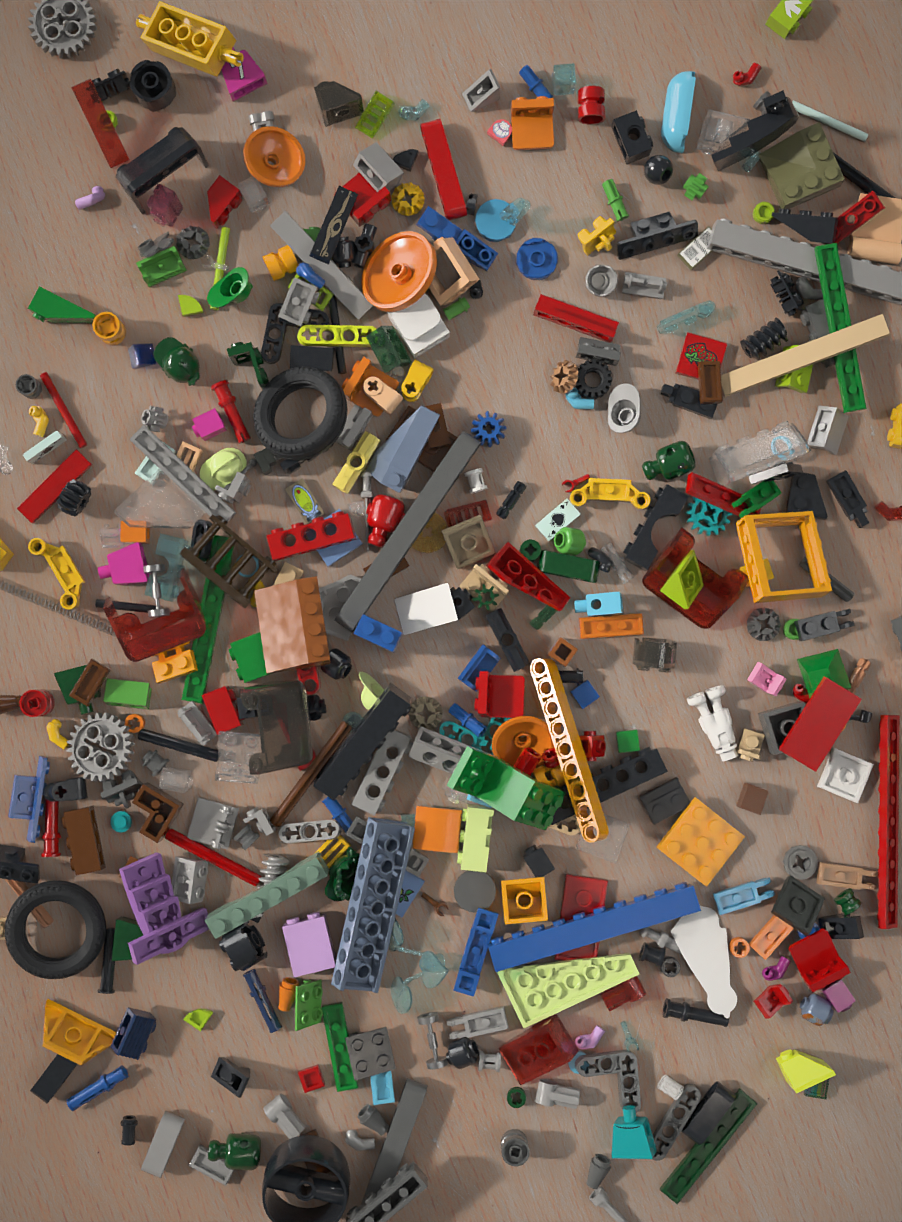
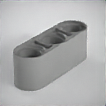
M168 1111L164 1112L141 1167L142 1171L159 1178L162 1177L185 1118Z

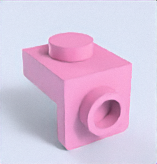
M757 662L747 680L762 691L777 696L783 688L786 678L775 673L764 664Z

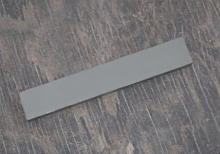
M284 211L270 225L304 263H308L315 273L325 280V285L358 320L373 306L332 260L328 265L309 256L315 241L287 211Z
M145 425L129 439L209 516L212 514L217 516L219 514L228 522L236 514L224 500Z

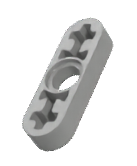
M334 820L285 824L279 830L281 841L289 844L332 840L341 834V826ZM319 824H321L322 829L329 828V824H331L332 827L336 828V831H333L330 836L328 832H321ZM310 825L316 831L312 838H308L305 835V829ZM288 828H290V831H299L300 835H292L289 840V837L285 836V832H288Z

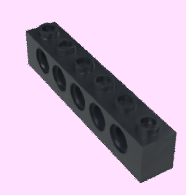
M649 746L638 751L639 756L633 759L630 755L619 760L620 765L613 767L610 764L600 769L601 773L593 776V773H591L600 803L668 772L657 748L651 750ZM638 761L644 762L646 766L643 773H639L636 770V763ZM619 770L626 772L627 778L624 782L617 780L616 774ZM600 779H605L608 783L607 789L604 791L599 790L597 787V782ZM566 785L562 786V789L566 792L564 796L569 799V806L565 809L559 807L556 810L551 825L575 815Z

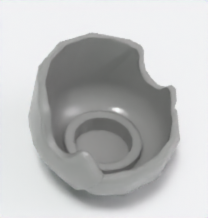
M596 265L586 275V288L595 296H607L615 290L618 284L617 274L611 266Z

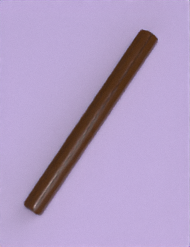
M341 722L273 814L270 822L274 826L280 827L348 736L352 730V726L349 723Z

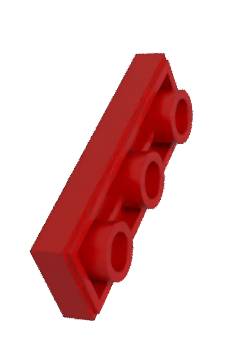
M871 191L837 217L838 225L835 243L841 242L886 208L874 191ZM854 215L856 220L851 224L849 217Z

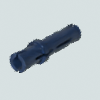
M256 969L247 971L243 974V977H245L251 992L249 994L251 997H254L269 1028V1032H276L282 1028V1025L265 992L266 987L262 985ZM264 1004L266 1005V1008H267V1010H268V1012H269L271 1018L269 1017V1015H268V1013H267V1011H266V1009H265Z

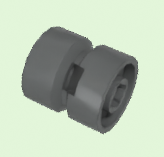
M518 1129L506 1131L501 1138L500 1144L503 1160L510 1166H521L529 1158L530 1150L527 1137Z

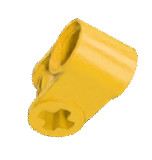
M416 359L413 361L401 387L402 396L406 401L415 402L420 398L425 386L433 375L434 368ZM413 387L415 389V392L412 391L410 394H408L407 389L411 390Z

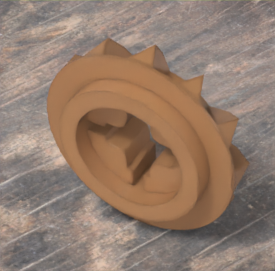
M564 360L563 362H558L557 368H553L554 374L550 376L553 380L550 385L554 387V391L560 394L570 392L578 380L576 364L572 361ZM562 375H568L567 377L561 379Z

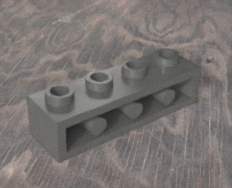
M414 1161L410 1165H403L398 1170V1175L393 1179H386L382 1183L381 1189L376 1193L371 1192L365 1197L363 1204L359 1207L354 1206L347 1213L346 1222H386L428 1187V1178Z

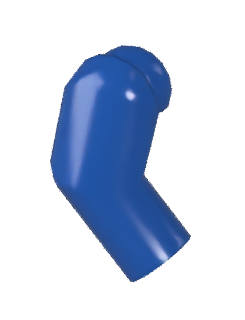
M300 263L296 268V272L300 277L305 278L319 289L325 284V280L316 274L308 263Z

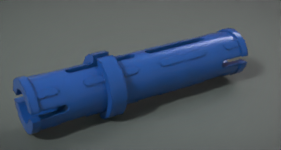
M121 1065L111 1073L102 1075L95 1083L66 1100L69 1109L75 1111L101 1093L112 1090L113 1086L129 1077L128 1071Z

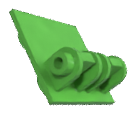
M304 979L303 984L296 986L295 1031L321 1023L323 1014L321 1009L322 979L313 982L310 979Z

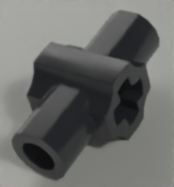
M365 224L361 236L356 237L354 243L356 255L352 265L358 268L365 267L368 256L374 251L373 240L377 227ZM365 243L368 244L364 249H361V246H364Z

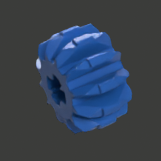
M486 411L485 418L478 414L479 421L473 420L472 424L476 428H472L471 433L477 434L474 436L477 440L481 438L480 446H483L485 441H487L488 447L491 448L492 441L499 445L500 441L498 438H505V434L501 431H505L507 428L501 425L504 422L503 418L496 420L497 413H494L491 418L489 411ZM486 425H490V428L494 429V431H491V434H487V431L483 430V428L486 429Z

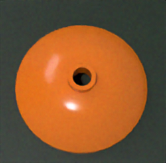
M273 126L262 127L251 133L245 142L243 149L245 165L251 175L259 182L271 187H286L296 182L303 173L305 167L304 150L299 141L288 131Z
M519 716L507 720L499 726L492 738L493 755L514 766L524 748L530 747L534 749L541 757L547 749L555 748L547 723L532 716ZM542 758L539 761L536 768L541 765H544V761Z

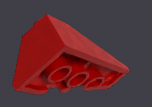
M509 542L486 565L504 582L558 611H561L571 598Z

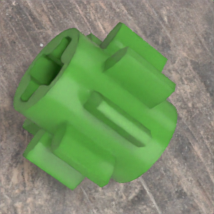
M700 173L696 177L691 174L683 186L687 190L684 196L691 201L695 197L700 200L709 187L705 184L708 178Z

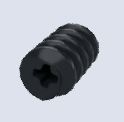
M776 317L774 321H769L767 326H762L760 331L756 330L753 335H748L746 340H741L740 344L749 358L754 357L759 361V353H762L764 356L767 355L766 348L774 351L773 343L780 347V339L784 342L788 341L787 331L783 323Z

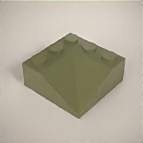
M820 122L798 131L758 155L781 209H791L841 187L844 181L843 174Z

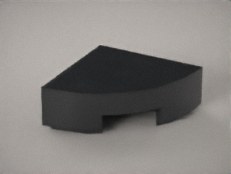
M408 149L395 155L393 161L400 168L411 172L419 151Z
M469 194L466 206L468 215L474 216L478 198L477 194Z

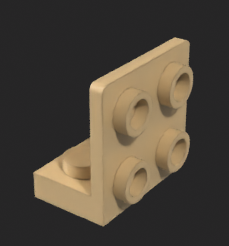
M476 564L459 587L462 589L466 588L472 597L476 598L478 594L475 592V589L483 590V584H485L486 589L494 586L492 592L493 594H499V596L493 600L497 603L496 606L492 603L489 605V611L493 612L508 594L509 590L506 589L508 585L500 578L495 580L490 576L492 572L483 564L480 567ZM490 593L480 594L483 603L491 601L489 598Z

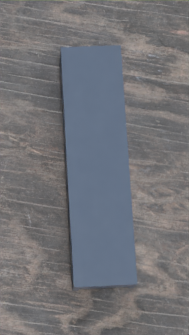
M368 817L331 985L340 991H344V989L372 991L374 993L379 991L415 830L407 822Z

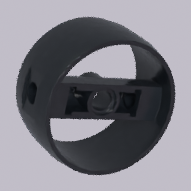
M313 1135L297 1136L278 1146L266 1165L262 1183V1201L269 1219L272 1222H338L347 1206L350 1191V1171L346 1157L334 1143ZM301 1161L315 1162L327 1167L335 1175L289 1164ZM275 1190L295 1194L302 1201L317 1199L329 1203L315 1208L297 1207L284 1201Z

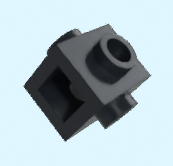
M452 587L450 592L453 603L455 599L462 601L459 606L454 604L457 618L460 620L475 608L470 601L473 597L466 588L462 590L460 587L457 589Z

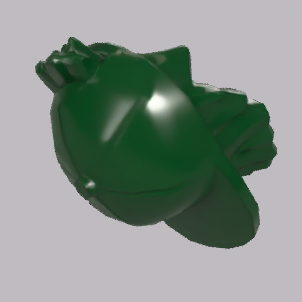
M167 337L158 343L153 352L154 359L162 367L168 378L178 383H188L189 386H194L197 380L200 379V364L198 358L193 353V349H189L187 344H182L172 337Z
M351 847L347 849V855L337 858L329 868V880L325 887V895L333 901H343L345 899L349 901L360 857V854Z

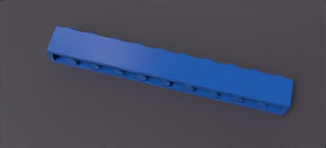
M687 882L674 885V889L668 891L666 888L654 891V895L648 897L646 894L635 896L634 901L626 903V900H621L613 903L614 907L607 909L605 906L593 909L594 913L585 915V912L573 915V919L567 921L561 918L552 921L553 925L547 927L541 924L532 927V931L527 933L521 930L512 933L510 938L504 939L501 936L491 939V943L487 945L495 972L699 912L701 909L694 886L691 884L687 885Z

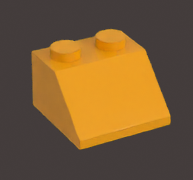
M544 877L501 880L505 924L548 921Z

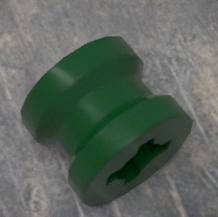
M529 539L522 543L519 552L531 562L539 557L541 546L537 541Z
M851 888L842 891L834 898L835 903L842 907L841 911L844 915L854 912L862 904L858 898H855Z

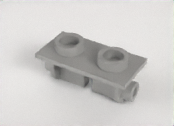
M625 272L622 293L663 299L664 290H666L667 286L666 278Z
M193 701L177 711L179 718L182 719L202 746L217 735L215 728Z

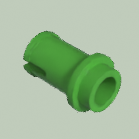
M459 297L458 301L443 308V311L450 321L464 311L467 313L471 307L465 297Z

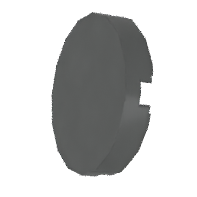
M467 870L458 877L454 886V896L458 905L464 910L474 913L477 912L478 907L487 909L493 903L496 895L495 883L486 872Z

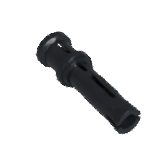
M668 998L664 1001L663 1018L674 1017L679 1018L683 1022L690 1019L724 1027L728 1026L729 1019H726L723 1014L714 1013L712 1010L691 1007L687 1002H672Z

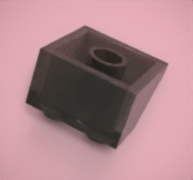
M324 81L314 87L317 104L325 127L364 115L361 94L335 81Z

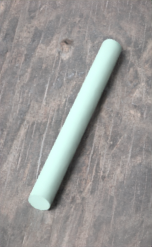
M792 101L797 112L863 142L866 141L867 133L799 102Z

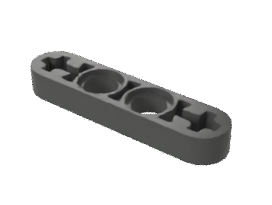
M694 1084L683 1086L684 1089L681 1096L673 1101L653 1133L655 1145L658 1147L660 1144L661 1152H656L652 1160L660 1161L665 1158L698 1105L701 1093ZM692 1090H694L693 1093L695 1094V1097H690L688 1099L687 1104L689 1105V1108H687V1106L684 1104L688 1098L686 1092H692ZM678 1107L685 1110L682 1118H676L673 1115L674 1110ZM665 1126H672L674 1128L673 1134L669 1137L662 1134Z

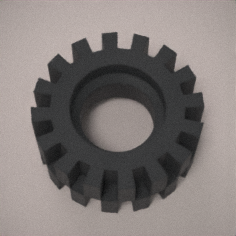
M592 359V361L587 360L579 366L578 380L575 387L581 397L585 396L587 397L586 399L593 398L595 400L598 397H603L608 392L612 382V372L608 370L609 366L607 364L603 365L602 361L596 362V359ZM595 372L600 376L601 383L597 387H590L586 384L585 376L588 373Z

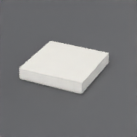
M832 748L817 787L858 803L874 764Z

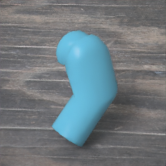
M573 388L570 392L566 393V399L573 408L594 409V399H582L577 388Z

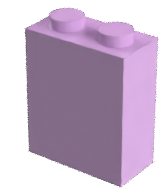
M313 912L307 914L308 918L300 920L299 917L287 919V923H284L282 926L294 977L335 967L336 955L325 913Z

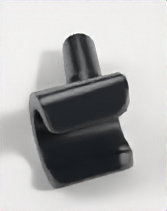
M861 710L859 716L852 715L849 720L868 723L871 721L872 712Z

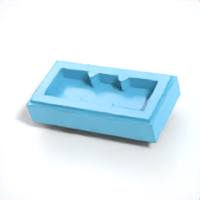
M387 1071L370 1076L373 1105L395 1102L392 1072Z

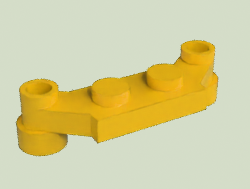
M589 478L588 483L581 489L574 490L569 498L571 504L576 507L584 505L587 500L630 502L639 510L645 509L650 504V497L647 493L639 492L631 485V480ZM574 496H579L581 501L576 502ZM637 499H642L643 505L638 504Z
M40 538L32 539L28 544L29 551L34 555H43L65 591L60 598L61 606L68 610L77 608L80 604L81 587L85 580L67 549L63 545L61 547L50 545ZM42 545V549L39 551L38 547ZM73 598L74 602L70 605V599Z

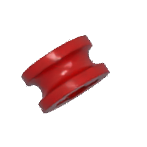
M555 748L544 751L542 759L547 768H555L560 765Z

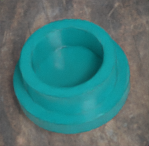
M118 811L113 814L110 820L111 827L116 832L129 830L132 825L130 814L125 811Z

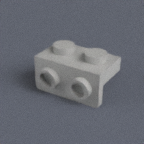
M294 277L278 317L302 327L303 323L307 324L312 314L309 312L311 303L315 305L320 293L316 292L318 287Z
M237 472L228 490L216 485L215 489L219 492L218 496L231 504L234 501L240 503L243 496L248 495L251 489V481L246 475Z

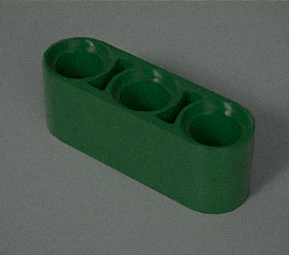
M541 550L538 569L545 574L597 583L601 562Z

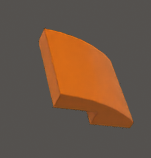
M416 806L412 849L458 853L462 810Z

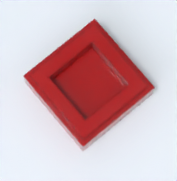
M319 1064L298 1071L304 1093L325 1086Z

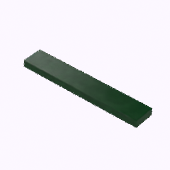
M740 1088L735 1093L736 1098L707 1139L701 1145L694 1144L660 1187V1191L676 1204L681 1201L756 1107L757 1102Z

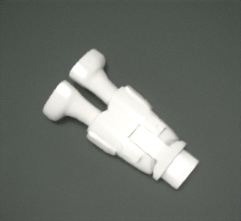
M724 685L705 690L712 704L713 713H710L704 692L688 697V704L695 706L702 716L698 720L702 730L707 734L716 753L720 754L722 761L737 757L738 754L735 749L737 744L735 743V736L731 725L732 718L728 708H722L721 696L726 692Z

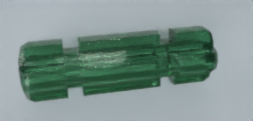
M546 605L538 614V617H535L530 622L531 626L539 630L544 625L543 623H546L558 610Z

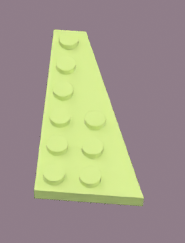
M630 953L515 966L497 972L523 1028L639 975Z

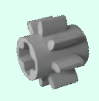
M150 406L149 409L144 410L142 413L141 421L143 425H147L146 427L150 431L160 432V428L164 429L167 426L168 416L166 413H163L164 408Z

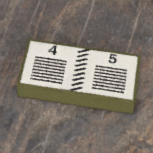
M709 226L677 255L690 270L695 268L712 252V250L707 249L712 231Z

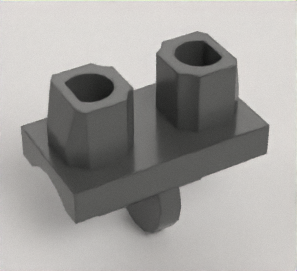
M131 770L121 774L122 784L117 785L115 779H108L102 782L104 790L100 793L102 799H106L109 804L114 802L116 806L123 804L126 809L131 807L130 800L135 798V792H138L143 784Z

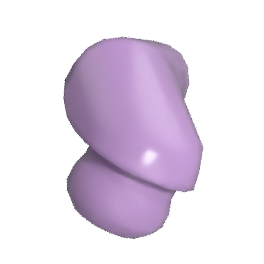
M596 1025L591 1034L577 1036L575 1045L579 1049L594 1048L602 1038L605 1030Z

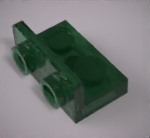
M380 326L366 336L385 373L396 367H405L412 363L393 326Z

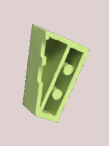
M467 804V809L463 808L462 821H466L465 830L460 831L459 842L463 843V850L458 851L457 864H461V870L487 871L492 816L494 815L493 807Z

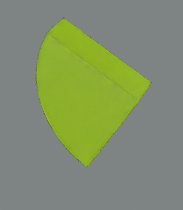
M178 295L183 317L204 313L196 299L188 295Z
M204 1008L195 1009L188 1013L183 1020L201 1032L213 1011Z

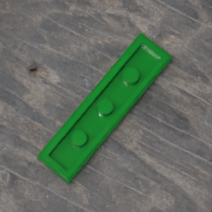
M343 1002L323 1005L321 1009L337 1092L356 1089L359 1087L358 1080L354 1081L345 1038L349 1037Z

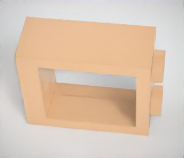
M441 237L433 243L436 256L444 250L461 278L445 290L436 274L434 275L429 289L440 306L451 304L480 280L454 238Z

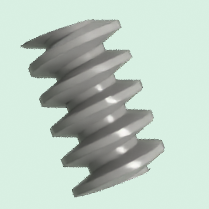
M263 854L269 859L262 861V864L266 865L267 868L260 869V872L265 874V877L259 878V881L266 885L288 871L283 866L289 864L287 858L276 854Z

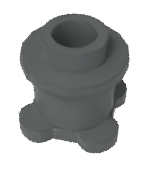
M157 750L154 752L148 751L142 758L144 762L142 766L150 769L153 772V777L157 776L170 761L169 759L164 760L158 755Z

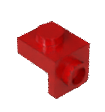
M781 984L768 986L753 1002L765 1019H769L783 1005H790L793 1000L789 996L788 990Z

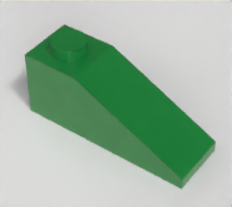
M40 286L28 306V309L33 313L32 317L43 323L45 320L51 323H93L96 317L95 314Z

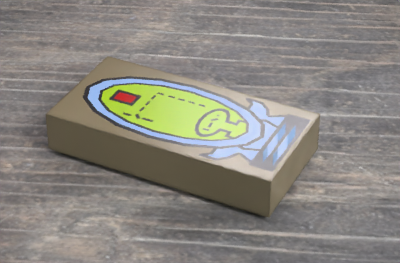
M303 478L285 488V491L306 524L312 523V519L325 514Z

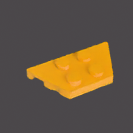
M50 999L46 1000L43 1047L79 1065H83L111 1046L116 1035L115 1031Z

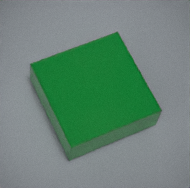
M637 729L616 732L618 753L640 751Z

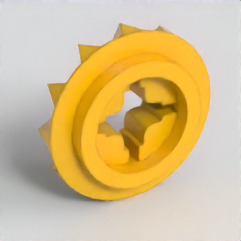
M411 182L401 183L400 186L394 189L392 205L399 214L412 216L423 208L425 201L424 192L420 189L419 185L412 184ZM405 192L409 196H414L411 199L412 206H410V204L407 201H403V199L405 198Z

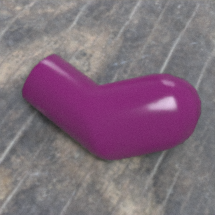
M781 956L777 965L769 966L762 970V976L768 981L781 979L791 961Z

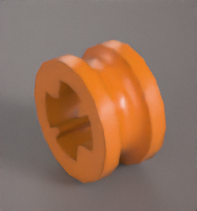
M131 714L126 717L124 725L130 727L129 732L137 733L144 729L145 720L139 714ZM136 717L139 719L137 722H140V726L133 729L131 728L133 725H130V720H134Z
M735 937L729 942V950L735 957L743 958L749 953V944L743 938ZM738 942H741V945L744 946L740 953H737L738 951L734 949V946H738Z

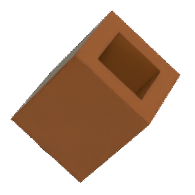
M560 637L547 656L563 667H566L578 649Z

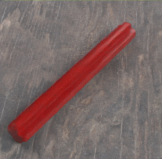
M174 829L167 831L165 835L166 840L253 886L259 884L261 875L197 841L187 838V836Z

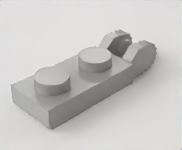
M504 1006L465 1014L463 1017H455L446 1021L448 1026L463 1023L465 1026V1030L451 1032L449 1034L450 1039L470 1038L509 1029Z

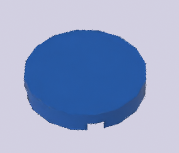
M532 238L525 241L519 248L516 256V264L519 271L531 280L548 278L554 272L558 262V254L555 247L542 238Z

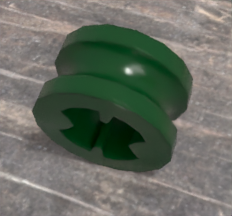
M520 1087L511 1088L507 1093L508 1104L513 1108L522 1107L526 1102L525 1091ZM516 1092H519L522 1100L520 1102L517 1100V1103L513 1102L512 1093L516 1095Z

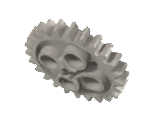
M41 0L40 4L34 2L37 9H30L34 17L28 18L32 24L28 28L32 32L31 37L33 40H36L35 43L38 47L42 48L44 53L49 51L53 57L57 52L59 58H62L63 54L66 53L68 58H70L71 52H74L77 56L79 55V48L86 51L84 44L91 45L89 37L95 38L96 36L92 30H97V26L94 23L97 19L93 15L95 12L90 7L88 0ZM70 10H75L72 14H68ZM55 13L52 17L47 18L49 14ZM78 29L76 34H71L73 30ZM58 33L56 37L50 38L52 34Z
M96 713L95 717L94 715H88V721L81 719L82 726L75 725L74 727L77 732H70V735L74 738L67 741L68 744L72 745V748L66 750L72 753L68 760L75 761L71 767L78 768L77 774L83 775L84 779L91 778V781L95 782L98 779L101 782H105L106 778L113 780V774L120 776L121 772L119 769H127L124 763L132 762L128 754H134V751L130 750V746L135 745V743L129 742V739L134 735L126 733L130 727L123 726L124 720H118V716L115 715L110 717L108 713L103 715L102 713ZM98 728L99 734L95 738L94 731ZM116 737L117 742L115 746H112V739ZM88 739L93 743H98L101 747L116 752V755L114 756L107 751H101V748L86 743L85 740ZM87 748L90 750L88 757L85 756ZM104 757H107L108 761L107 764L104 766L103 759Z

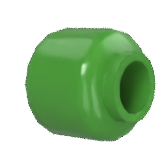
M563 527L555 534L554 544L559 553L575 556L583 551L586 539L580 529Z

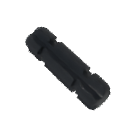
M516 482L513 487L514 490L510 491L502 503L503 506H500L496 512L497 516L502 519L507 518L510 513L509 510L513 509L521 497L520 494H523L526 489L524 483Z

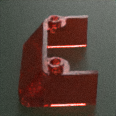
M185 567L180 571V580L184 590L177 596V603L180 609L171 612L169 616L158 617L141 624L139 618L133 613L118 615L111 598H106L103 610L125 656L130 661L138 662L199 638L205 633L206 621L200 601Z

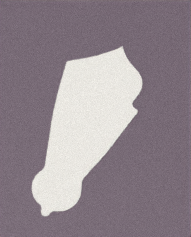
M700 906L701 911L682 916L671 930V933L690 969L706 991L709 1008L714 1013L723 1014L725 1018H729L730 1012L737 1004V996L730 986V964L726 928L719 926L718 915L713 909Z

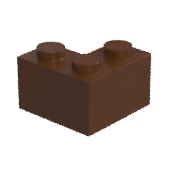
M148 782L142 784L132 803L150 814L139 833L159 843L165 837L184 803Z

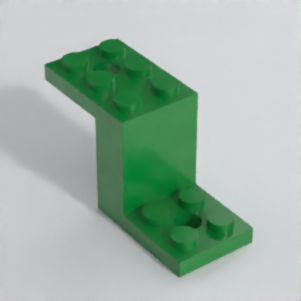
M469 746L466 747L447 783V786L451 789L477 797L516 822L545 831L552 824L553 816L563 803V797L566 793L559 788L537 781L501 758Z

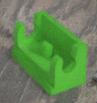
M175 246L136 262L149 288L187 271Z
M107 678L103 701L110 706L149 710L152 688H150V683Z

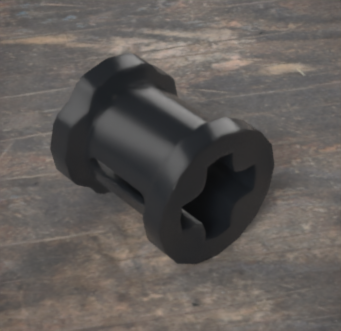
M644 942L640 950L639 961L643 962L646 960L655 963L657 967H661L665 957V949H657L648 946V943Z

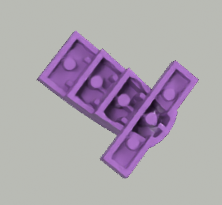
M156 852L119 869L128 900L143 933V936L128 943L134 964L138 965L160 953L166 954L177 951L189 939L209 930L205 923V919L208 916L206 908L201 907L181 917L179 899L173 894L170 875L165 874L160 853Z

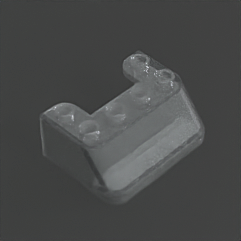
M785 421L772 428V431H769L767 428L757 432V437L752 439L746 436L737 440L738 444L731 447L729 443L718 447L717 450L713 451L714 455L709 460L718 483L727 487L735 481L792 459L794 461L799 460L811 452L810 446L795 424H789L788 421Z

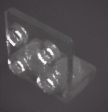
M220 731L218 734V764L215 772V781L258 784L261 771L262 735Z

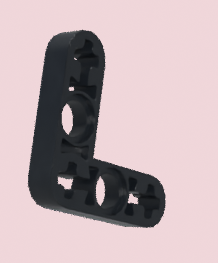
M283 303L273 304L269 310L261 349L262 358L268 364H275L280 360L287 326L301 328L282 318H279V323L283 324V326L276 323L277 316L274 312H278L282 308ZM309 309V312L312 313V319L318 320L319 317H323V321L326 322L321 323V325L330 324L328 315L325 312ZM310 320V325H317V322ZM274 328L281 331V335L277 339H272L269 336L270 331ZM268 341L274 344L273 351L276 353V356H272L271 359L266 354V352L271 350V344H267Z

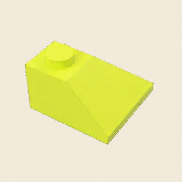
M795 1049L785 1050L776 1058L786 1082L796 1093L836 1075L834 1070L824 1060Z

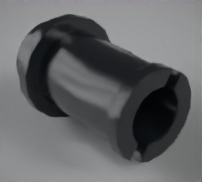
M579 668L575 671L558 670L562 683H577V685L583 683V670H579Z
M127 1115L120 1122L122 1126L121 1144L130 1146L135 1144V1128L138 1121L135 1116Z

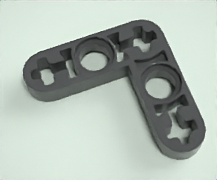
M617 1050L586 1054L576 1059L575 1069L583 1077L617 1073L620 1107L623 1109L624 1106H627L626 1103H629V1096L626 1093H630L631 1099L635 1102L631 1105L636 1107V1113L640 1110L641 1097L638 1063L636 1056L631 1051ZM625 1056L631 1059L627 1063L628 1069L631 1071H627L626 1065L622 1062V1060H625ZM604 1058L611 1059V1065L607 1069L601 1068V1061ZM586 1061L590 1065L596 1064L597 1070L594 1066H588L586 1071H584L581 1066ZM628 1076L633 1077L632 1086L624 1087V1079Z

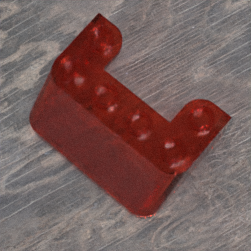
M681 527L645 573L642 583L645 588L702 629H709L739 599L749 581L748 575L739 569H730L721 577L697 559L704 586L689 609L682 608L660 591L675 568L695 544L693 535Z

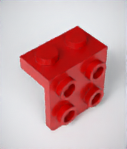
M360 173L342 186L358 194L350 217L359 227L364 223H368L379 210L385 209L391 201L390 192L385 186L377 192Z
M480 671L475 683L476 690H479L478 698H475V711H478L481 717L515 718L524 716L525 678L514 675H491L488 671Z
M824 928L789 946V951L798 971L812 993L851 973L848 966L839 957L828 931Z

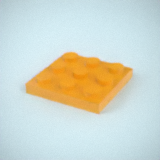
M694 797L656 848L707 887L745 836Z

